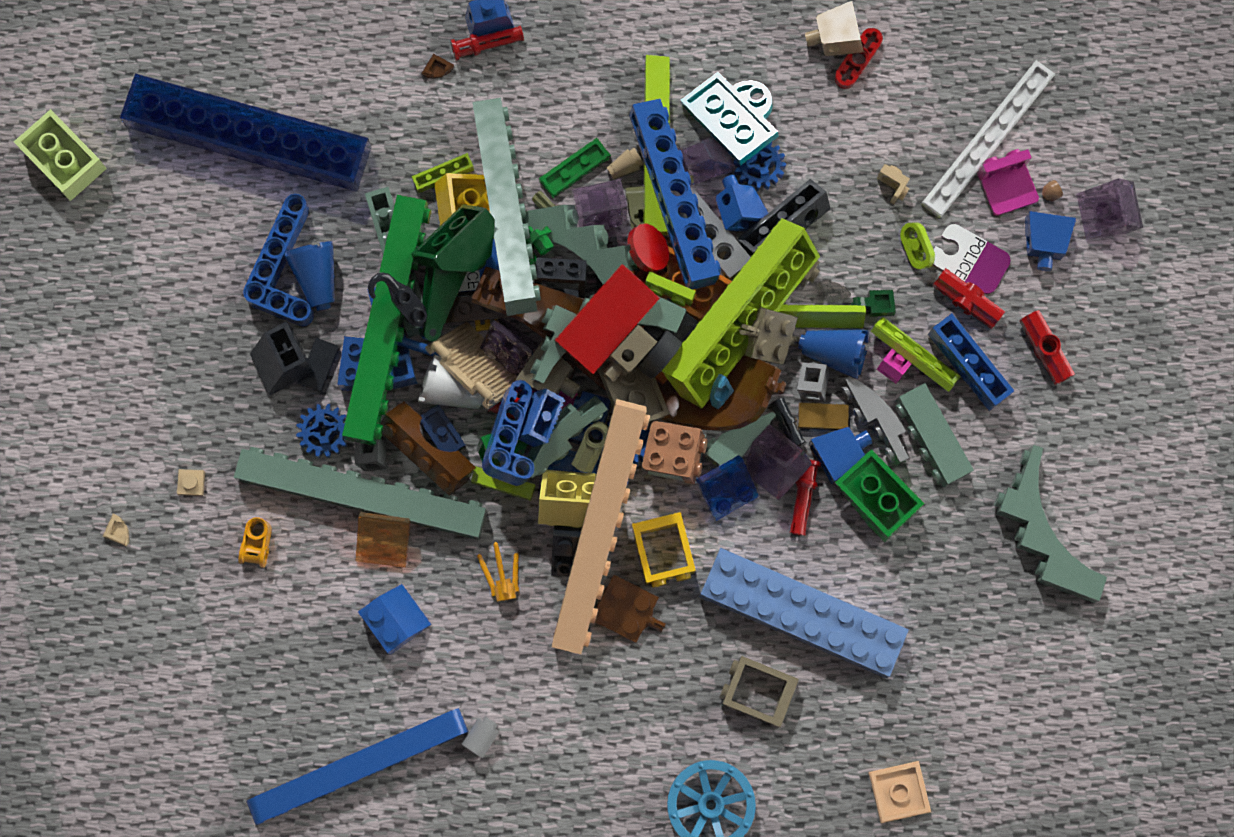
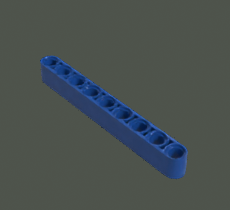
M457 708L257 795L246 802L255 825H259L270 818L273 819L288 812V810L305 805L313 799L330 794L338 788L355 783L363 777L380 772L386 767L396 765L411 756L421 754L436 745L446 743L469 731L460 709Z

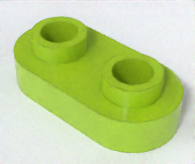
M917 222L905 224L901 229L900 238L911 265L916 269L930 268L935 261V252L924 226ZM915 231L917 232V238L914 237Z

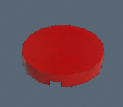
M645 223L634 227L629 232L627 243L631 247L629 253L639 268L645 272L652 271L655 273L662 270L668 264L669 248L666 239L657 228Z

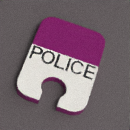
M949 225L941 237L955 241L958 245V252L955 255H947L941 248L935 246V261L933 265L942 271L947 268L966 283L971 282L977 285L984 294L994 292L1010 265L1011 259L1009 254L959 225Z

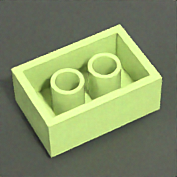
M51 109L14 141L20 150L70 201L107 169L100 159Z

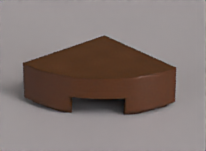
M433 53L421 74L427 78H440L449 74L453 70L454 64Z

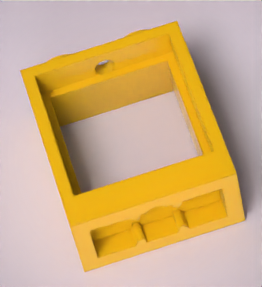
M681 512L631 525L646 585L652 584V588L667 585L666 580L676 578L677 582L691 579V574L695 573L696 569ZM677 526L687 566L651 575L641 535Z

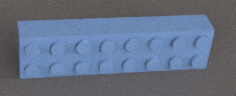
M720 548L699 596L883 678L890 677L909 629L722 548Z

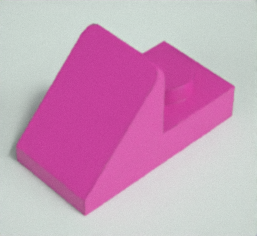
M891 349L876 370L897 384L912 363L894 349Z

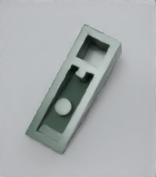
M770 412L761 416L756 422L741 429L725 432L717 440L713 437L707 444L705 458L728 476L773 421L775 414Z

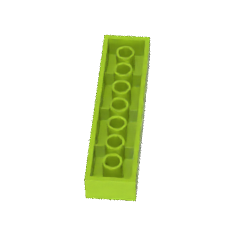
M783 218L778 222L763 243L756 249V252L742 267L741 271L727 286L726 290L712 305L704 318L697 324L689 337L682 343L673 358L662 370L663 374L680 397L703 408L710 399L711 389L718 375L722 374L727 377L746 352L749 336L740 334L739 329L746 330L740 328L742 324L752 326L759 307L778 312L820 258L818 251L803 227Z

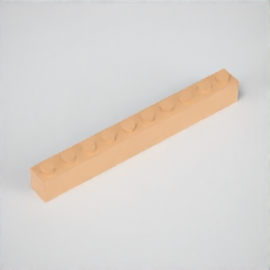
M616 399L554 632L553 648L582 654L583 646H589L592 634L588 632L589 624L595 623L598 612L594 605L596 599L601 600L604 585L600 584L602 575H608L611 561H607L609 551L614 552L617 537H614L613 534L615 527H621L624 513L620 512L622 503L627 504L630 489L626 488L628 479H634L637 464H633L635 454L640 455L643 440L639 439L641 430H647L650 415L646 414V406Z

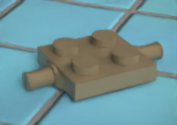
M759 307L752 326L742 324L740 328L746 330L739 329L741 335L749 336L745 355L783 365L788 354L789 345L799 346L795 341L799 342L800 338L792 336L798 317Z

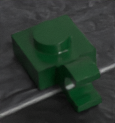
M869 290L868 297H853V302L850 303V305L865 306L866 310H869L870 317L894 316L896 313L893 290Z

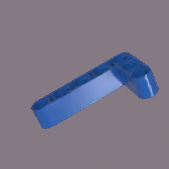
M291 194L287 196L247 280L243 294L252 307L303 327L309 325L314 318L310 305L300 298L275 289L287 262L284 253L293 249L309 214V207L304 197L300 194ZM295 204L303 205L301 210L297 212L291 211ZM287 225L292 226V230L289 233H281L283 227ZM274 248H282V252L279 255H271ZM265 269H272L270 276L261 277V273ZM262 291L260 298L256 300L251 299L253 292ZM277 300H284L283 307L280 309L273 308ZM300 309L307 310V314L303 318L296 317V313Z

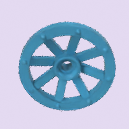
M705 760L688 766L675 778L668 793V816L674 830L680 837H698L708 818L711 819L715 836L724 837L718 818L719 815L739 825L737 830L728 837H744L751 827L755 816V795L750 782L737 768L722 761ZM709 769L725 772L714 792H711L706 772ZM697 772L699 773L704 793L702 795L683 784L690 776ZM731 777H733L739 783L743 792L721 797ZM679 791L696 800L698 804L677 810ZM708 800L715 802L714 809H707L706 802ZM746 800V810L743 819L724 808V805ZM700 812L701 815L690 834L684 828L679 818Z

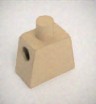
M852 1L817 15L818 29L805 33L808 47L822 43L826 56L864 52Z

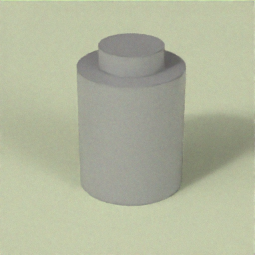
M486 716L483 721L478 718L461 745L483 758L499 734V731L496 730L498 724Z

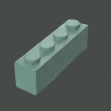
M925 383L897 398L895 409L901 419L905 417L909 424V427H907L908 433L913 440H918L921 446L919 452L924 461H929L934 470L931 473L938 484L942 483L943 487H946L974 471Z

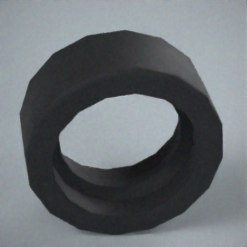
M668 330L658 337L657 343L637 364V368L650 379L655 378L664 369L682 344Z

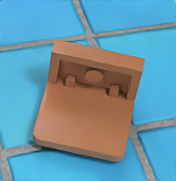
M654 421L650 427L642 467L646 471L682 477L685 483L695 484L696 477L699 478L702 472L700 458L701 453L705 454L708 440L699 428Z

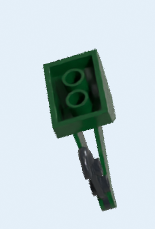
M463 204L411 253L419 265L426 266L422 302L410 287L396 281L394 277L384 272L377 273L370 279L368 292L371 298H376L374 292L375 285L380 281L385 282L388 286L392 303L406 321L412 326L420 327L419 333L423 339L436 341L440 337L445 321L467 272H475L482 269L486 265V260L492 256L494 217L487 208Z

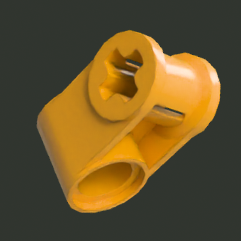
M254 517L246 523L243 541L239 550V564L248 562L259 564L260 567L265 568L272 533L271 525L266 520ZM262 523L264 525V532L260 536H255L253 533L254 526ZM250 553H254V554H258V556L249 555V554H250Z

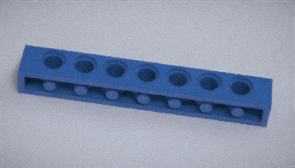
M661 99L633 104L629 117L685 286L693 290L715 285L721 274V267L718 260L714 259L712 253L713 243L710 238H707L705 232V219L702 215H699L697 209L698 199L695 193L692 194L690 188L691 178L683 167V154L681 150L677 149L675 131L673 128H670L668 123V110L666 107H663ZM649 126H655L659 130H653ZM661 147L665 149L666 152H661L657 148ZM664 169L671 170L673 174L666 173ZM671 191H677L681 196H676ZM678 213H685L688 218H682ZM686 235H692L696 240H689ZM693 257L701 258L703 263L696 262Z

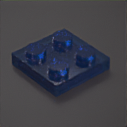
M740 455L696 479L706 504L716 521L759 497Z

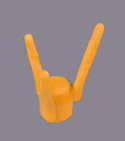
M495 542L493 546L500 580L495 581L496 586L482 555L478 554L477 558L490 586L491 594L496 596V601L517 598L516 592L519 591V554H514L511 583L510 578L505 579L499 545Z

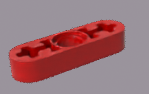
M868 28L861 34L860 38L864 52L859 54L865 57V62L856 64L852 60V56L856 53L848 54L835 74V83L838 87L842 89L853 87L883 41L882 33L878 29ZM873 35L876 37L875 42H872L867 50L864 48L868 40L867 37L870 38ZM849 67L853 69L850 75L851 80L842 81L841 74L845 75Z

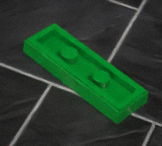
M595 138L541 176L539 181L554 199L608 161L611 155L599 139Z

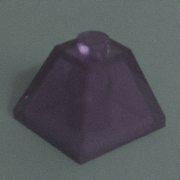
M712 136L677 147L683 154V167L685 172H688L690 175L691 186L736 170L729 153Z

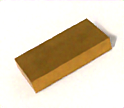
M800 402L798 404V428L840 430L848 427L849 405Z

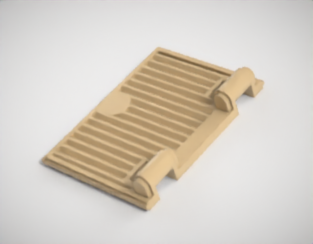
M465 322L425 347V350L430 355L436 352L442 357L440 364L472 395L479 393L485 399L482 405L486 409H490L502 401L505 391L516 381L520 374L468 322Z

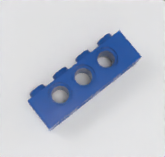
M952 313L935 325L927 334L988 411L992 410L1014 392V389Z

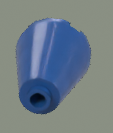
M320 242V246L310 244L284 253L285 259L310 307H316L317 311L330 309L331 303L335 302L333 242Z
M810 330L805 335H801L798 348L802 349V355L821 362L847 376L858 379L867 354L863 343L869 342V331Z

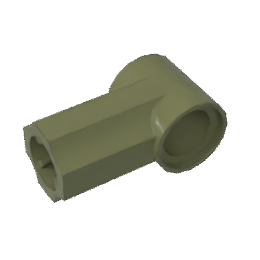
M594 422L586 430L572 462L576 469L592 473L603 450L609 428L604 422ZM595 429L601 431L603 439H594L591 431Z

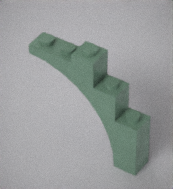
M559 205L526 211V218L522 219V223H528L533 228V231L536 229L542 230L548 226L552 231L548 235L549 239L552 242L565 246L583 260H587V264L594 270L602 284L610 278L621 264L630 271L638 270L629 253L631 250L630 245L607 248L608 234L604 225L577 228L578 213L574 205Z
M591 295L589 299H588V298H585V299H584V301H583V303H582V305H581V307H580V310L586 305V303H587L594 295ZM659 297L660 299L637 324L655 327L663 331L668 330L670 333H677L687 309ZM557 305L553 306L552 309L547 308L542 318V322L545 323L543 330L552 334L550 337L546 336L542 343L541 350L544 352L541 359H536L530 371L533 374L531 380L543 384L553 366L566 352L554 340L577 314Z
M1033 445L1022 453L1020 458V464L1023 465L1021 473H1016L1012 482V487H1015V490L1008 487L1003 493H998L994 506L998 507L996 514L1024 524L1023 527L1019 526L1016 532L1015 540L1018 541L1016 548L1044 558V561L1040 560L1036 567L1035 574L1038 575L1036 582L1092 603L1100 601L1107 577L1089 569L1073 557L1059 542L1051 529L1042 508L1038 486L1039 465L1043 448Z

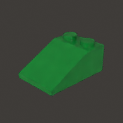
M872 449L835 482L836 486L866 524L884 543L916 515L925 504Z

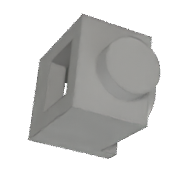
M818 361L802 362L797 386L801 399L826 401L825 395L830 375L827 365Z

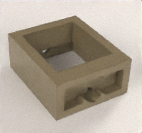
M743 656L739 658V661L734 660L729 670V674L733 675L730 684H724L719 698L723 699L722 705L780 728L799 679ZM744 666L785 682L772 717L732 701Z

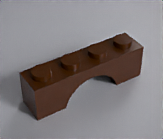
M403 401L383 417L380 425H383L382 434L450 496L468 482L476 467L459 451L446 452L430 445L420 431L422 417Z

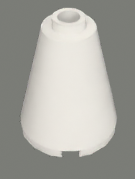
M434 354L424 377L423 392L419 393L418 402L479 409L485 399L479 393L472 395L440 364L442 357Z

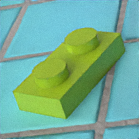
M649 272L645 285L657 296L666 295L672 298V302L680 306H685V304L692 305L696 291Z

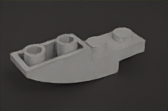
M850 376L846 377L842 382L843 387H841V390L846 400L851 399L855 407L853 414L858 422L862 421L864 426L874 422L873 431L879 440L883 439L887 447L884 451L889 461H894L896 466L904 463L909 457L898 437L902 436L906 430L898 417L873 390Z

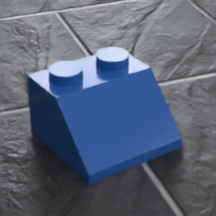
M403 584L380 595L358 611L375 637L390 655L432 625Z

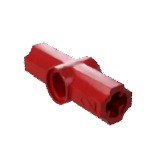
M947 268L944 269L932 285L951 299L955 307L959 306L962 308L964 314H971L990 329L996 325L1005 313L1002 308L986 298L982 289L971 282L966 283Z
M1040 310L1034 311L1020 319L1019 322L1034 347L1035 356L1042 361L1054 385L1060 384L1074 376L1075 373L1061 350L1059 338L1052 334ZM1042 343H1048L1052 348V352H1046L1042 347Z

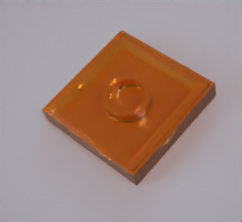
M360 512L358 516L356 561L406 568L410 519Z

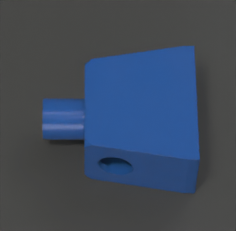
M474 0L468 3L465 19L470 35L474 34L478 37L515 28L509 6L505 0Z
M729 175L722 180L725 189L716 196V202L725 229L748 231L768 214L767 209L753 186L740 185L735 175Z
M1032 211L1025 217L1027 256L1038 257V270L1051 271L1053 259L1061 260L1066 255L1076 218Z
M846 427L815 437L810 440L809 445L817 460L821 462V467L832 485L865 455L862 449L873 442L866 430L854 436L851 429Z

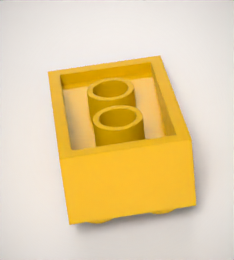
M446 173L434 183L440 226L463 204L487 208L490 212L484 175Z

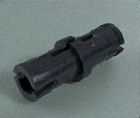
M783 397L772 402L770 406L773 408L779 421L778 426L780 430L783 429L791 449L804 444L806 441L803 439L796 424L798 421L796 417L792 416L785 398Z

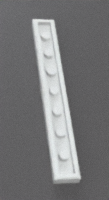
M1036 60L921 205L941 219L979 171L983 162L992 155L1051 81L1055 73Z

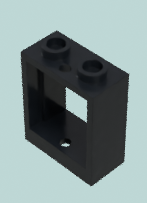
M537 257V279L535 283L542 285V282L579 284V290L552 289L585 299L587 260Z

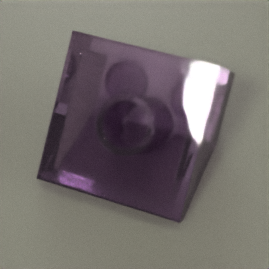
M1118 178L1077 193L1086 240L1124 235L1143 228L1133 181Z

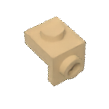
M884 164L877 179L897 190L890 201L894 205L898 199L903 201L910 188L906 185L910 178L903 175L899 168Z

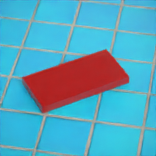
M621 264L554 341L588 372L594 374L660 298L627 267Z

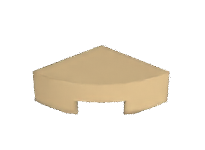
M112 514L102 537L127 546L129 530H127L126 523L119 516Z

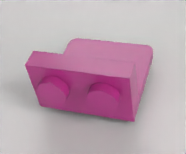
M1019 149L1012 150L1006 154V157L1000 159L991 157L983 162L977 173L995 216L1035 204L1039 200L1038 193L1026 166L1032 158L1028 149L1021 152Z

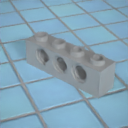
M691 187L692 194L695 193L698 199L697 209L699 215H702L705 219L706 234L712 233L716 236L712 240V253L714 259L718 260L720 264V275L733 281L751 257L729 230L725 229L724 224L695 189ZM678 213L682 218H688L685 213ZM686 235L689 240H696L692 235ZM726 251L731 256L726 260H722L718 257V254Z

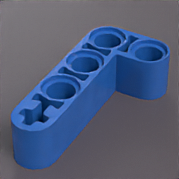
M523 380L513 382L505 391L482 461L483 471L488 476L515 486L524 484L533 475L535 469L530 459L514 453L532 395L531 386ZM518 393V398L520 399L516 403H514ZM506 413L512 414L515 421L509 420ZM499 435L504 436L508 444L501 442ZM492 458L499 460L501 467L495 466ZM515 468H521L524 471V476L519 475Z

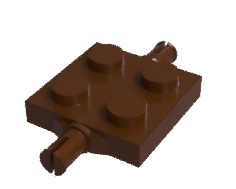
M613 575L608 587L603 590L601 600L597 602L596 623L637 643L642 631L648 626L662 633L663 628L655 625V623L662 627L666 625V623L653 617V610L659 597Z

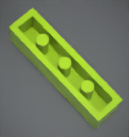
M468 153L418 173L412 176V180L418 193H422L435 187L434 183L446 173L467 174L474 171V166Z
M475 466L476 469L473 472L471 483L529 501L532 500L536 487L535 484L525 482L522 485L515 486L490 477L483 471V468Z

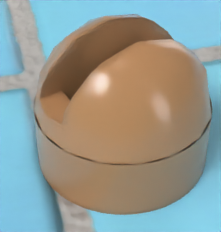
M1052 180L1043 187L1042 195L1048 201H1055L1063 197V192L1058 182Z

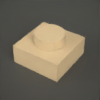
M179 469L177 495L204 496L205 471Z

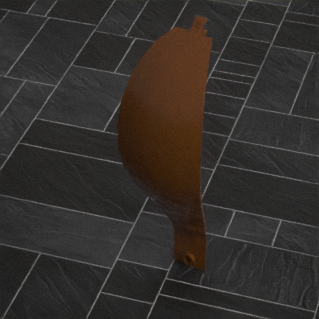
M486 266L472 296V303L507 315L500 271ZM533 282V286H539L541 298L540 301H536L537 311L510 316L524 323L545 339L546 336L550 337L552 334L543 330L545 323L542 322V318L547 308L552 309L553 306L557 305L578 314L584 299ZM567 352L563 354L578 369L605 390L598 370L591 374ZM744 354L727 376L734 392L719 409L711 405L710 399L703 408H700L680 397L669 380L663 385L657 381L670 413L660 420L701 430L726 431L741 429L760 418L765 412L772 395L783 394L786 382L777 383L781 369Z

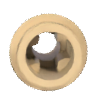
M633 148L631 150L627 149L606 168L615 180L640 170L639 167L644 165L636 149Z

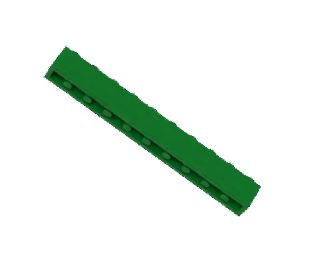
M397 195L379 273L390 274L396 281L410 287L414 292L416 281L412 279L414 271H418L420 265L411 253L426 240V233L423 230L425 223L429 224L431 209H428L426 200ZM383 281L376 284V298L372 302L342 433L343 438L347 441L373 446L376 444V439L380 440L382 436L383 425H380L382 415H386L389 401L385 400L387 390L391 391L393 387L394 376H391L392 368L398 365L399 352L396 350L398 342H403L405 328H402L404 317L392 303L388 286Z

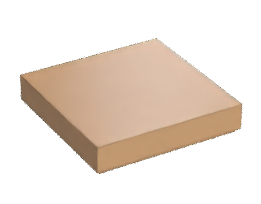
M919 761L868 772L880 823L931 812Z

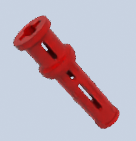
M521 26L478 37L471 34L469 38L457 41L451 39L450 43L455 61H458L460 57L472 54L478 56L483 50L524 41V35ZM509 36L508 38H504V39H500V40H496V41L490 42V40H493V39H497V38Z
M799 459L801 467L799 478L795 481L798 489L789 533L805 536L813 490H816L818 486L816 477L818 468L821 467V462Z

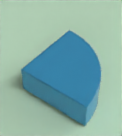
M719 374L716 378L710 394L711 405L717 409L734 392L727 377Z

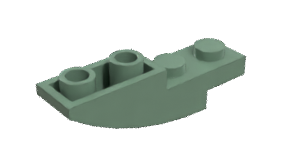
M596 395L577 410L571 403L559 412L560 415L557 416L558 420H556L554 425L555 429H552L553 433L550 434L549 442L531 448L527 458L533 462L535 467L532 478L543 474L554 461L563 459L569 450L573 448L568 439L578 436L586 425L590 422L598 421L603 416V413L608 410Z

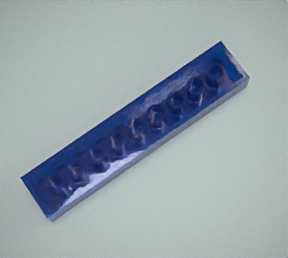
M136 73L120 115V119L126 128L355 192L358 191L372 148L367 137Z

